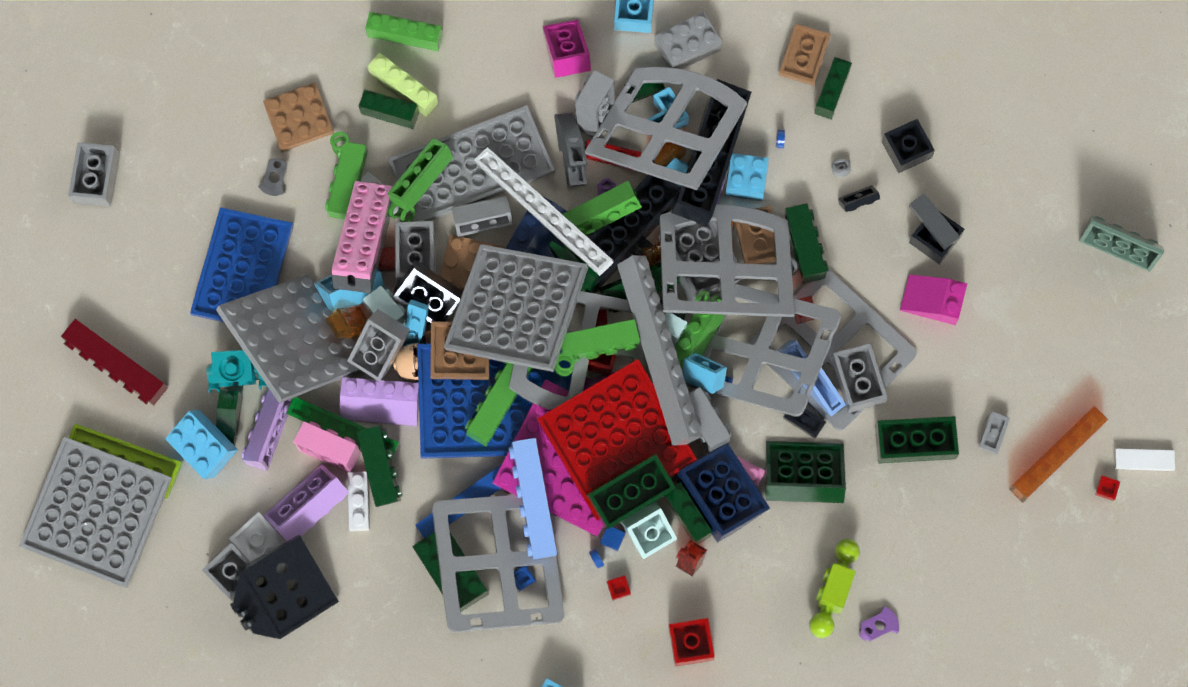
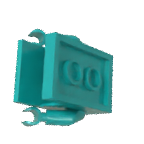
M243 350L211 352L212 363L206 366L209 393H211L212 389L218 390L219 393L220 387L236 386L237 382L238 386L256 384V380H259L258 388L262 390V386H267Z

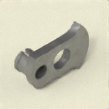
M276 158L269 159L264 181L261 185H258L262 192L270 196H279L286 193L283 190V182L288 166L285 161ZM280 162L281 166L277 168L275 163ZM273 172H277L280 176L279 181L275 183L270 180V174Z

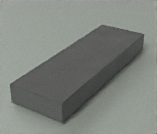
M925 193L909 204L911 210L944 250L960 239L957 232Z

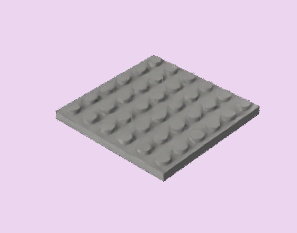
M480 244L444 348L448 351L553 372L588 270V265Z
M309 274L224 303L216 309L279 403L339 380L342 377L362 371L347 362L356 343L338 316L327 308Z
M63 437L19 546L128 588L172 477Z

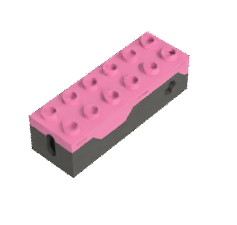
M355 181L332 266L334 289L372 293L390 221L389 209L392 202L387 193L391 190V185Z

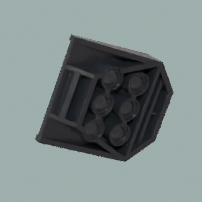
M300 535L237 569L230 593L232 601L230 606L235 614L242 617L240 623L245 631L249 629L253 634L282 639L339 602ZM280 563H284L285 569L282 572H277V566ZM259 576H264V583L261 585H257V578ZM294 580V587L287 589V582ZM269 593H274V599L267 602L266 596ZM304 596V603L297 605V599ZM284 609V615L281 618H276L277 611Z

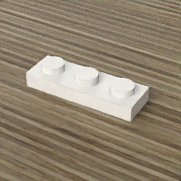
M348 472L349 531L369 530L367 472Z

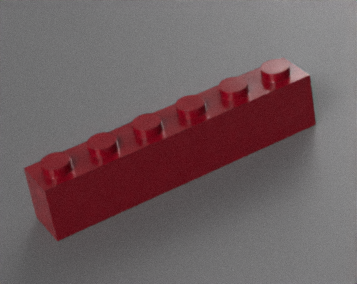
M74 319L61 335L65 341L63 344L72 351L74 348L78 350V355L85 361L89 359L93 361V366L100 372H103V370L108 372V377L115 383L118 381L123 383V388L131 394L133 392L138 394V399L147 405L149 402L154 406L168 389L165 383L77 319Z

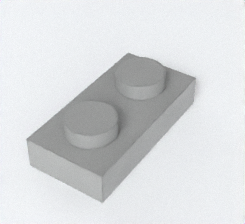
M991 412L978 449L997 455L1010 418Z

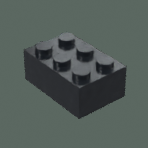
M415 260L394 288L392 298L408 307L411 300L429 305L427 321L430 323L446 322L459 305L463 291Z

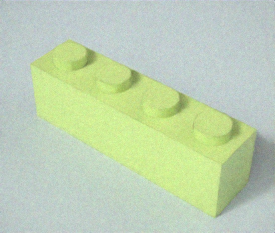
M381 53L368 65V70L372 77L404 101L417 104L419 112L425 117H428L438 105L437 95Z

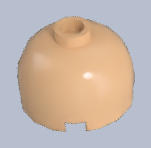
M420 343L403 346L393 362L395 371L398 372L402 379L409 382H418L417 344Z

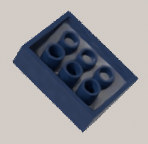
M543 197L561 214L567 212L555 202ZM527 210L505 249L555 258L550 251L549 244L551 241L565 249L566 247L559 238Z
M728 443L681 469L675 477L678 483L683 485L709 525L717 543L734 534L770 509Z

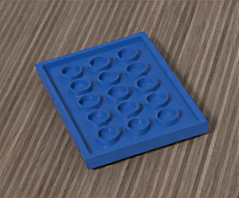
M220 207L190 314L224 322L216 311L219 305L277 285L294 224Z

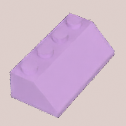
M342 377L340 392L341 417L357 422L417 426L419 414L418 383L384 380L379 382L378 380Z
M270 389L268 393L263 395L262 409L256 414L255 428L251 429L248 436L250 440L248 447H244L242 452L243 462L246 465L268 471L288 417L286 412L293 398L279 403Z
M321 464L272 507L264 517L288 541L297 535L302 536L308 529L314 527L316 522L327 515L349 492Z

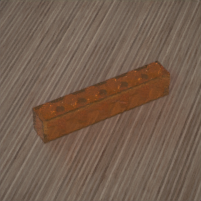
M1095 406L1091 408L1009 490L1024 503L1109 419Z

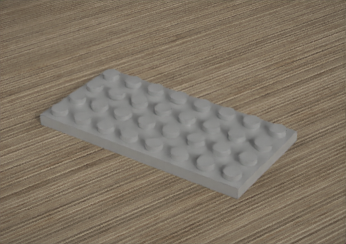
M527 105L437 139L448 146L453 159L413 207L416 211L413 222L431 221L452 213L451 208L477 203L506 192L503 187L474 161L487 147L527 183L555 173V169ZM427 144L388 158L397 181Z

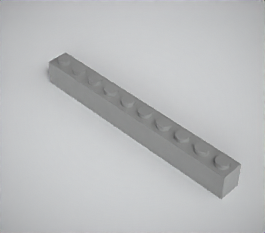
M632 255L617 264L633 318L636 322L639 338L672 445H686L702 437L700 426L697 422L646 256Z

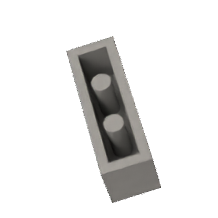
M507 196L451 208L458 237L513 225Z

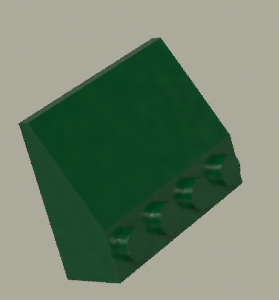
M766 441L765 501L844 503L846 492L844 444Z

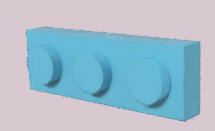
M414 300L409 302L405 326L411 330L402 347L414 343L423 344L429 305Z

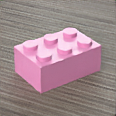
M303 421L293 442L297 449L341 470L352 472L361 454L358 445L355 444L356 441L349 437L343 439L338 436L337 432L331 429H327V431L320 429L321 426L315 422L310 421V423Z

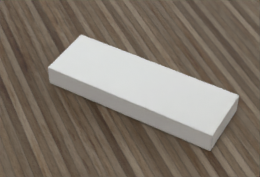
M1114 450L1115 469L1175 470V450Z

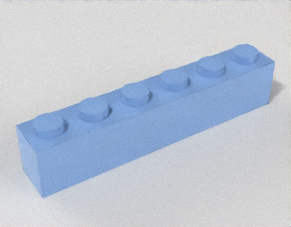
M536 438L512 442L511 447L508 449L510 459H514L515 467H512L513 477L518 479L519 486H516L517 498L521 497L522 505L519 506L520 515L525 518L526 525H523L524 536H528L529 544L526 545L527 554L532 556V560L556 556L557 551Z

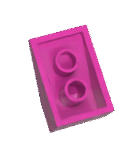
M579 20L542 26L555 78L591 71L590 53Z
M909 274L900 311L956 325L959 320L968 283L948 278Z

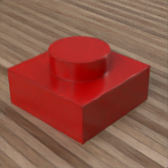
M1101 475L1095 495L1115 501L1121 481Z
M625 575L606 581L612 601L631 595Z

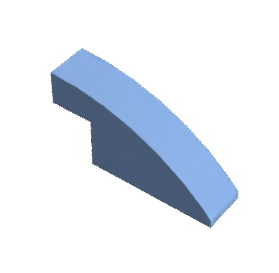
M793 339L776 350L777 352L803 359L808 357L797 340ZM821 368L810 395L832 416L846 404ZM791 370L799 381L801 373ZM803 384V387L807 390L808 385Z

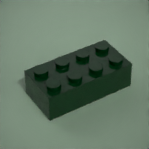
M955 416L877 420L875 424L878 464L954 460L959 455Z
M652 454L585 495L603 526L609 529L673 491L676 487L657 455Z
M434 532L412 547L443 595ZM450 533L453 556H465ZM475 570L455 573L460 613L489 595Z

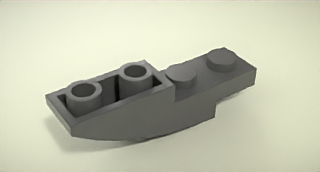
M573 113L555 114L559 152L562 151L567 187L587 185L585 172L587 158L576 119Z

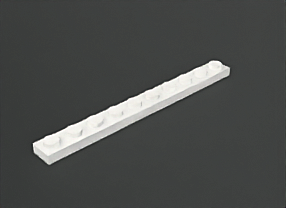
M488 147L474 159L479 167L599 276L614 263L608 255Z

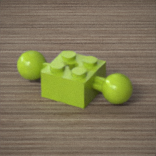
M842 539L836 544L835 556L838 559L837 564L833 563L831 568L827 567L822 579L825 585H821L816 596V600L819 601L817 606L821 607V611L812 616L809 622V629L818 638H826L833 633L835 623L831 617L832 613L840 614L850 591L856 571L849 569L848 566L855 562L860 555V547L852 539Z

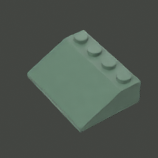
M1098 216L1090 217L1079 241L1149 272L1164 254L1163 246L1159 245L1157 241L1142 238L1140 234L1128 232L1120 225L1107 223Z

